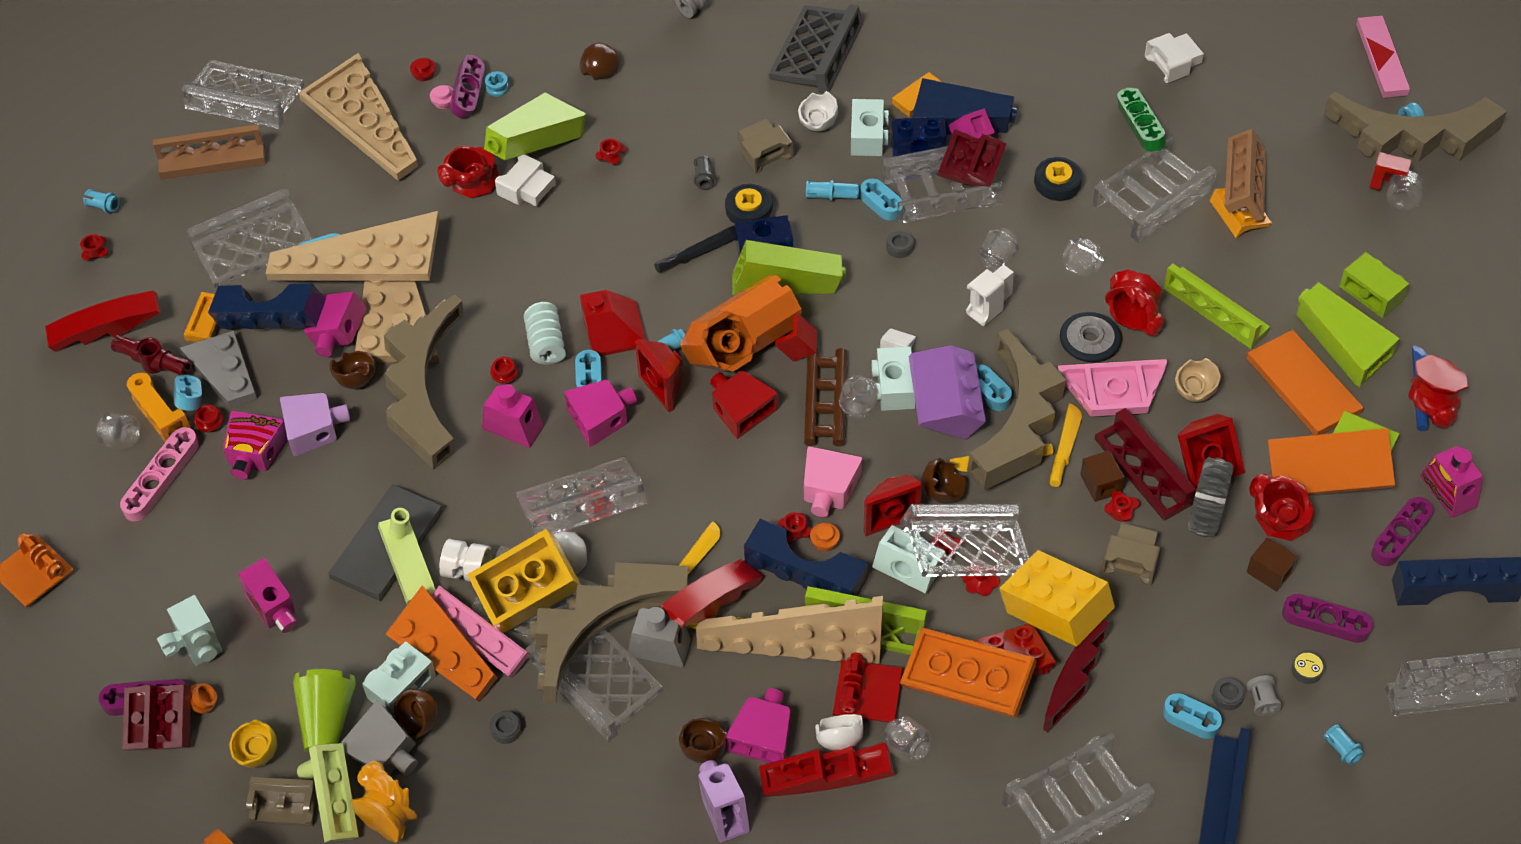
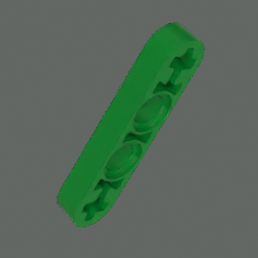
M1136 88L1120 90L1117 94L1119 109L1143 149L1149 152L1163 149L1167 144L1165 131L1141 92Z

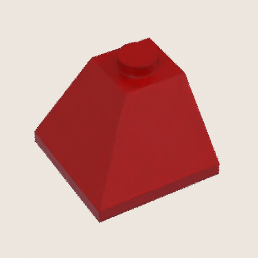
M609 290L580 295L582 316L590 348L596 351L600 357L635 350V341L638 339L646 340L636 301Z
M638 339L635 341L638 376L664 408L671 412L674 410L682 379V359L676 351L672 352L665 343Z
M1217 413L1191 422L1177 434L1188 480L1196 489L1204 461L1208 457L1220 458L1232 463L1234 467L1232 477L1245 473L1233 418Z
M905 474L899 477L888 478L877 485L864 499L863 532L865 536L886 530L892 525L897 526L920 518L922 484L918 479Z

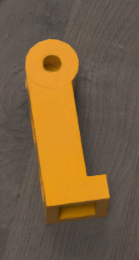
M136 373L129 377L127 387L134 403L164 442L167 441L175 430L182 427L191 428L185 413L178 408L173 412L156 392L153 382L147 373Z

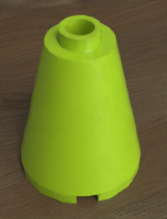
M310 669L306 671V676L300 677L299 672L293 676V687L305 752L310 753L309 748L315 745L339 743L356 687L354 675L350 674V679L342 677L343 671Z

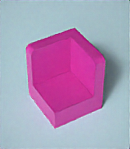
M985 108L964 115L949 125L951 134L956 129L980 139L982 133L988 136L995 133Z

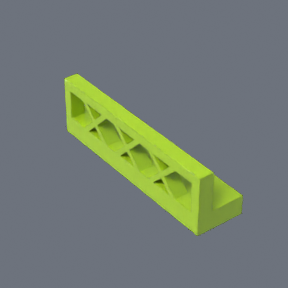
M1172 263L1167 268L1163 289L1248 348L1252 349L1269 333V325L1183 266L1179 268Z
M808 586L805 594V606L825 603L830 607L844 606L847 600L856 599L858 604L872 602V599ZM883 602L882 628L887 634L881 637V649L911 655L914 646L901 643L897 636L906 632L916 634L917 639L920 628L926 627L927 610Z

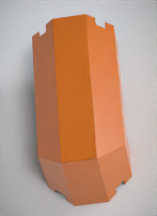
M767 275L694 320L680 343V347L689 364L716 371L734 372L751 361L753 354L793 329V316L802 314V309L792 289L788 285L781 287L777 283L781 280L777 275Z

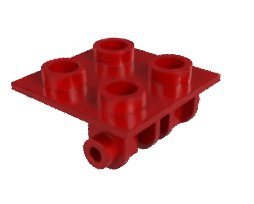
M1030 624L975 640L978 643L1034 657L1037 663L1032 677L1048 674V670L1052 669V665L1056 664L1037 630Z
M856 652L851 653L847 660H841L833 715L856 714L861 715L862 719L894 723L902 668L870 663L865 664L864 659H862L863 655Z

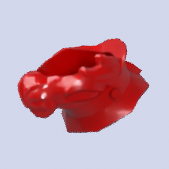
M457 147L444 157V164L440 165L437 169L439 180L444 186H452L455 193L469 198L490 193L495 186L496 178L500 176L497 169L498 165L494 163V154L484 150V147Z
M1130 269L1114 273L1110 279V291L1105 295V301L1109 305L1110 314L1114 320L1133 331L1142 330L1148 336H1155L1162 329L1164 318L1158 313L1157 305L1160 303L1162 288L1147 274L1138 273Z
M1430 354L1415 361L1417 376L1411 379L1412 386L1408 396L1413 400L1414 406L1426 413L1434 425L1447 429L1448 426L1453 425L1458 417L1457 409L1461 407V398L1458 393L1469 388L1467 375L1450 360Z
M1259 474L1252 479L1249 492L1255 498V510L1257 511L1255 518L1267 536L1292 541L1310 530L1315 510L1309 500V494L1305 487L1285 476H1277L1272 479L1267 474Z

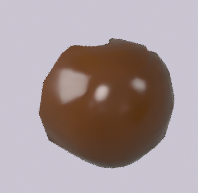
M600 42L585 48L580 59L581 73L583 75L586 73L590 74L594 80L613 76L620 66V57L617 51L611 46Z
M355 351L349 354L343 352L340 361H330V371L334 379L342 387L357 389L366 385L375 375L376 364L367 352Z
M942 458L935 459L926 465L922 474V485L926 493L938 503L957 501L963 497L966 491L965 476L954 471V462L944 461Z
M408 689L398 696L394 706L395 718L407 733L413 734V739L421 737L435 727L438 719V705L431 695L419 689Z
M705 718L692 719L683 726L679 735V745L684 755L696 763L716 760L726 748L728 732H724L719 721H710Z

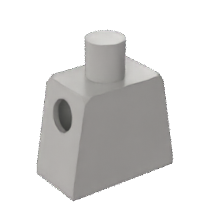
M652 607L650 609L640 608L632 630L627 656L684 667L691 638L686 626L681 627L667 616L663 609L659 607Z
M377 700L341 742L343 743L344 753L363 765L377 761L383 765L384 771L389 776L395 769L408 776L415 770L418 761L409 754L415 746V741L392 713Z

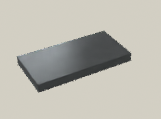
M392 484L329 571L330 579L381 601L397 577L378 529L379 522L391 519L392 511L396 508L406 509L409 513V521L418 545H420L443 512L442 506Z

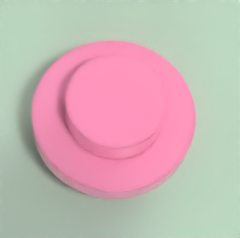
M441 85L435 87L430 92V100L435 107L439 109L450 108L453 88Z

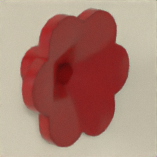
M973 563L970 566V570H966L962 574V580L966 583V590L970 594L978 593L981 596H988L991 594L992 589L997 588L1000 584V579L996 576V569L991 565L983 566L981 563Z

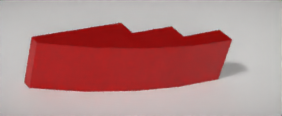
M152 290L102 302L46 325L48 347L57 352L77 340L86 345L107 333L114 338L117 334L122 335L161 314L157 293Z
M740 559L699 578L664 602L660 608L677 624L684 627L716 616L722 605L738 601L743 590L759 586L763 575Z
M886 742L856 751L852 746L821 754L819 749L759 766L762 791L765 797L825 791L894 776L890 751Z

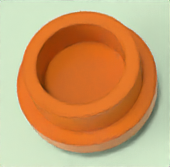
M830 523L817 524L810 532L812 545L823 552L832 550L840 539L839 530Z
M206 683L191 686V708L201 714L210 712L217 701V694L214 688Z

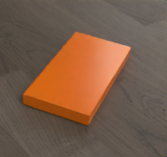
M1294 330L1247 353L1246 359L1313 435H1321L1335 428L1344 411L1356 416L1362 414L1364 407Z
M1388 428L1268 440L1272 479L1277 476L1291 478L1305 487L1309 495L1395 487Z
M921 627L900 684L909 689L1017 719L1037 661L1034 657Z

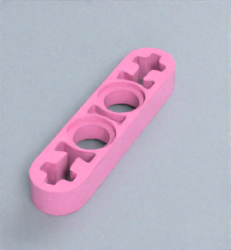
M187 427L175 430L126 492L120 502V507L126 519L129 521H140L150 513L197 451L199 441L194 430ZM172 458L176 460L171 467H161L162 462L166 459ZM151 480L159 481L158 486L154 489L144 488L145 484ZM138 504H140V507H133L130 510V506H137Z

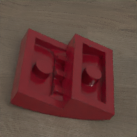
M955 129L937 176L963 184L990 187L1007 143L983 133L980 139Z
M180 684L159 687L148 685L124 688L122 750L189 748L191 685Z

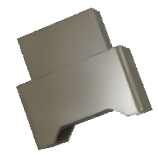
M767 119L738 131V140L742 144V156L755 174L761 172L762 167L781 158L789 160L794 156L793 141L780 125L773 128Z
M1121 523L1118 536H1110L1101 572L1107 575L1119 572L1140 578L1143 584L1151 585L1160 553V547L1155 546L1158 532Z

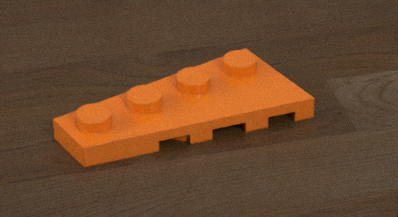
M424 586L420 587L386 632V635L399 645L406 641L432 661L435 671L478 702L482 700L498 678Z

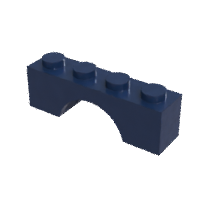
M313 283L289 284L278 296L261 303H255V300L242 285H220L216 290L208 313L219 327L227 330L232 328L278 329L281 327L301 329L303 327L317 326L326 299Z
M761 518L744 544V559L750 566L774 573L781 580H790L800 584L806 590L809 586L858 596L867 580L868 563L842 552L824 561L802 559L789 548L787 529Z
M1521 557L1399 561L1392 578L1397 606L1428 605L1431 601L1442 595L1459 591H1471L1482 594L1488 603L1518 602L1521 597Z

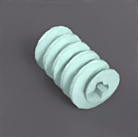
M549 302L535 303L524 313L530 357L534 362L543 365L559 363L566 356L562 332L560 331L559 315L557 314L558 310L554 304Z

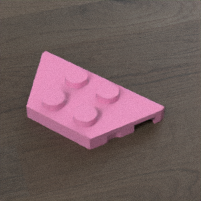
M1167 360L1060 365L1057 367V370L1063 373L1066 379L1065 386L1091 417L1116 415V412L1124 408L1131 414L1148 413L1165 372Z

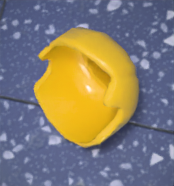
M255 719L250 723L242 724L232 733L229 743L232 758L240 765L248 768H255L268 763L274 757L278 747L277 737L273 729L268 724Z

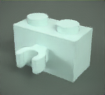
M195 595L167 609L176 631L163 634L157 638L166 658L173 656L180 648L185 647L193 663L197 666L203 662L213 660L216 655L223 652L213 626Z
M405 641L399 648H395L389 653L386 661L378 669L372 670L366 676L362 685L368 700L372 703H375L376 700L379 701L395 717L394 706L398 696L408 689L423 690L436 677L432 661Z

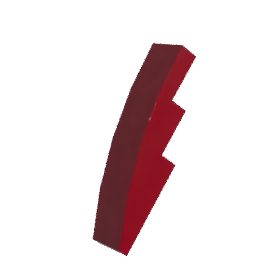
M1105 619L1073 649L1054 685L1045 714L1043 730L1047 733L1087 693L1090 677L1087 675L1097 666L1100 653L1098 647L1107 639L1110 623Z

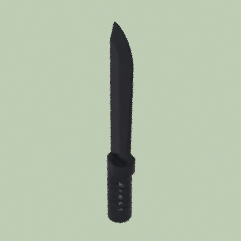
M737 226L728 227L654 264L656 271L661 273L674 265L684 264L692 258L732 242L738 235Z

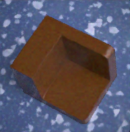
M1110 451L1083 458L1080 475L1094 502L1111 497L1114 491L1122 492L1125 477Z
M1266 538L1251 556L1247 573L1277 592L1293 573L1298 556L1270 538Z

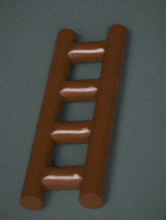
M844 348L836 349L835 357H819L818 349H816L815 354L807 356L804 444L807 446L815 445L816 437H833L834 446L844 445L847 351ZM818 368H835V379H818ZM817 390L834 391V402H817ZM816 414H834L833 426L816 425Z

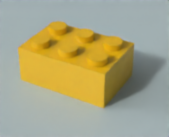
M547 529L467 574L490 621L502 633L535 616L538 608H548L576 592L577 585H581L556 537Z
M1039 550L999 588L1008 614L1075 647L1115 608L1107 581Z

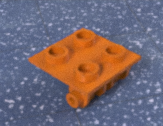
M23 533L17 539L20 549L0 564V583L27 608L73 572L74 569L38 535L34 537L32 534Z

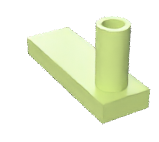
M396 508L392 511L391 519L379 522L378 529L404 599L408 605L421 586H424L431 595L436 589L409 521V513L404 508Z
M343 743L315 745L309 748L311 759L298 766L297 775L301 780L314 779L324 843L358 838Z

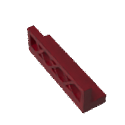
M1126 408L1116 412L1115 421L1112 426L1095 434L1096 442L1104 451L1112 453L1120 470L1164 521L1193 505L1196 488ZM1117 433L1124 441L1123 446L1112 445L1107 441V438ZM1124 455L1137 457L1141 461L1140 467L1128 465L1124 461ZM1142 475L1155 477L1159 482L1158 487L1145 485L1141 480ZM1159 497H1171L1177 504L1165 509L1159 502Z

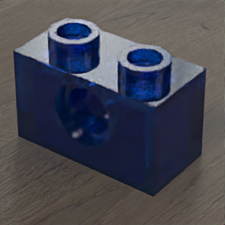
M945 118L892 119L891 147L893 160L943 158L946 151Z
M788 215L734 223L738 256H740L746 240L793 247V236Z

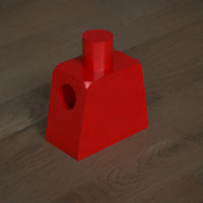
M745 371L738 372L730 379L722 372H718L710 381V385L715 389L712 392L713 408L737 440L778 410V393Z

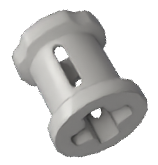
M1258 676L1249 680L1246 684L1247 690L1252 692L1255 702L1253 710L1257 716L1272 715L1281 710V701L1276 699L1273 689L1275 681L1272 676Z

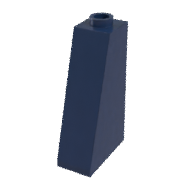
M922 78L911 119L910 134H951L949 129L951 123L964 115L984 108L994 132L1007 133L1009 122H1015L1017 108L1013 107L1014 96Z

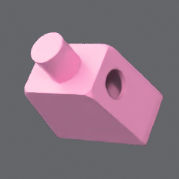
M808 446L804 478V500L813 503L811 512L814 515L826 517L830 507L837 509L845 508L861 478L862 457Z

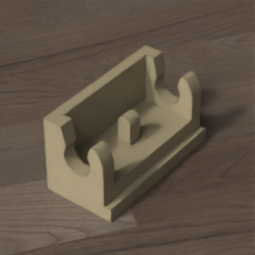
M250 778V787L246 801V809L250 810V823L313 826L318 803L314 780Z

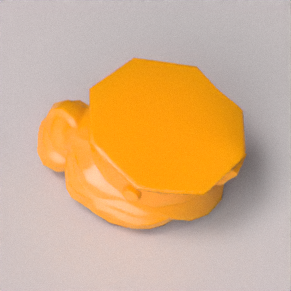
M377 761L369 762L361 768L358 774V782L365 788L366 793L361 798L351 800L354 812L370 829L376 831L388 841L398 843L404 836L406 828L404 823L417 819V814L409 808V789H401L398 784L399 780H393L384 771L381 763Z

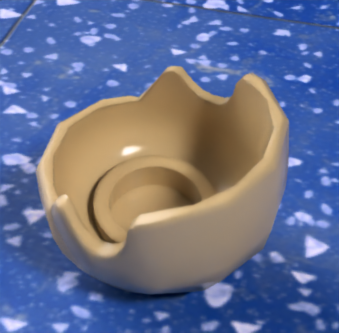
M1205 358L1201 361L1190 359L1177 370L1174 383L1179 395L1191 402H1202L1216 393L1221 375L1218 366L1210 359Z

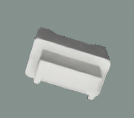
M1170 33L1147 41L1145 58L1157 64L1165 74L1164 81L1166 83L1188 76L1191 67L1202 63L1204 55L1187 33L1176 38Z
M525 154L517 156L518 162L506 175L496 178L497 195L517 205H521L523 201H526L537 207L539 201L547 192L556 186L555 176L544 171L542 162Z
M1002 265L994 273L986 269L967 285V289L971 290L970 304L966 309V313L982 326H985L1003 311L1004 301L1012 295L1014 272L1005 265Z

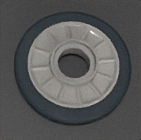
M1082 312L1071 316L1063 323L1060 330V342L1065 351L1074 358L1086 362H1098L1110 358L1117 352L1121 344V333L1116 323L1109 317L1096 312ZM1094 333L1098 338L1094 341H1089L1083 335Z

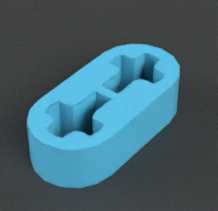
M872 178L865 180L861 184V200L876 214L888 221L896 220L901 216V198L883 182Z
M583 350L578 353L575 359L576 387L587 385V380H592V383L602 381V367L599 354L593 350ZM588 361H591V370H586L585 365Z
M982 364L976 365L982 402L994 411L1006 410L1011 403L1012 392L1010 387L989 367Z
M180 375L175 378L173 395L174 405L177 408L187 411L200 408L202 397L200 379L190 375Z
M1180 693L1168 696L1165 701L1163 716L1170 724L1204 739H1211L1219 733L1222 718L1220 713L1214 708ZM1177 705L1183 707L1182 711L1178 714L1173 712V708H1176ZM1206 718L1211 720V724L1208 727L1202 725Z

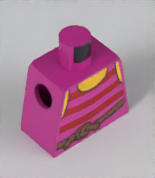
M231 411L223 451L228 464L233 466L231 474L234 477L247 479L251 469L266 471L270 468L288 439L283 419Z
M1459 446L1435 455L1420 475L1451 518L1477 508L1483 481L1481 472L1471 461V452Z

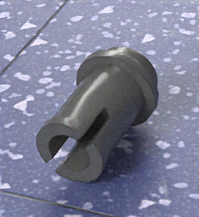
M705 155L694 159L696 173L694 183L702 190L711 188L715 181V177L711 173V160Z

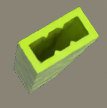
M543 93L487 126L484 150L503 160H508L580 138L584 134L586 113L547 93Z
M746 240L732 273V295L740 293L767 275H777L781 279L777 283L781 287L788 285L794 294L835 293L839 283L844 282L846 269L842 267L841 255Z
M1319 282L1310 290L1308 288L1305 289L1299 296V307L1296 315L1359 388L1395 355L1400 338Z

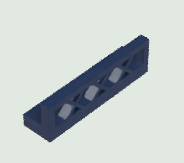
M1241 728L1237 739L1218 735L1214 736L1198 844H1235L1250 729Z

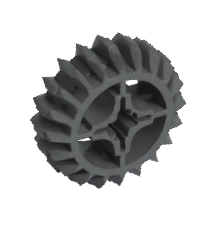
M1210 457L1204 461L1188 522L1190 532L1203 537H1214L1217 534L1234 469L1232 463L1224 459Z

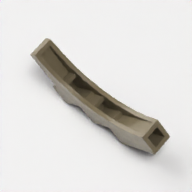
M1335 91L1328 96L1324 115L1359 139L1357 149L1375 162H1377L1379 152L1390 154L1396 148H1400L1404 153L1419 162L1439 146L1459 161L1501 129L1507 111L1485 97L1472 106L1448 114L1422 117L1392 115L1362 106Z
M455 294L449 299L439 302L432 312L418 318L413 326L404 319L398 325L391 326L383 335L385 350L397 361L384 373L386 388L399 399L393 402L386 411L387 426L433 470L455 453L454 438L439 422L430 405L426 391L428 368L434 351L448 329L463 316L462 300Z
M1008 329L998 332L995 352L1006 366L1013 382L1016 399L1015 407L1003 428L987 443L970 452L967 467L968 473L983 490L1041 463L1044 443L1040 436L1052 431L1056 412L1051 404L1063 398L1066 379L1060 370H1057L1050 361L1040 365L1037 358L1032 356L1024 348L1020 339L1015 337Z
M615 562L614 574H608V586L577 585L576 597H570L569 609L538 608L537 620H531L530 638L535 639V651H540V665H545V672L538 673V691H543V704H556L561 680L568 665L581 647L597 633L615 622L638 614L640 608H660L664 602L687 587L688 566Z

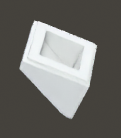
M890 328L882 336L880 348L911 347L912 349L916 336Z

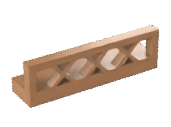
M258 124L153 139V147L158 158V173L161 180L266 164L265 148ZM252 134L256 138L248 141L241 139L243 136ZM218 139H225L228 141L226 144L215 143V141ZM191 143L202 145L200 148L189 147ZM171 146L176 149L172 152L163 153L161 148Z
M1250 129L1228 138L1224 206L1229 213L1247 207L1257 222L1264 219L1266 149L1254 130Z

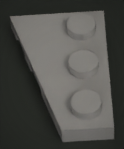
M234 331L180 347L182 355L186 359L191 360L196 371L201 376L203 375L210 383L212 389L229 408L257 399Z

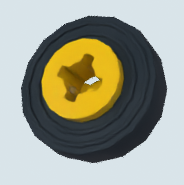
M1064 157L1047 158L1040 162L1035 170L1034 184L1036 190L1048 199L1066 200L1075 196L1081 188L1082 172L1080 167L1070 159Z
M741 184L734 187L727 194L725 199L726 215L737 226L745 228L757 227L764 224L770 218L773 210L772 197L767 189L760 185Z

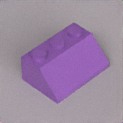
M949 345L909 355L919 426L966 440L986 422L974 352Z

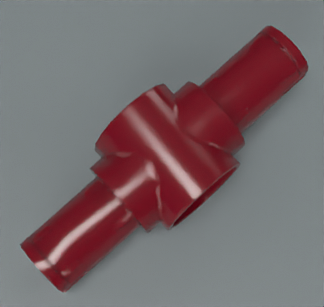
M117 334L115 336L116 339H113L111 342L112 351L130 356L133 361L141 363L142 368L147 373L156 374L167 370L178 375H188L187 372L190 373L192 369L191 360L173 355L170 350L162 348L161 343L156 338L148 337L135 341Z

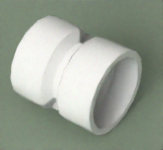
M446 540L440 557V575L457 580L464 576L466 581L471 582L467 574L491 561V547L472 543L468 547L465 541Z

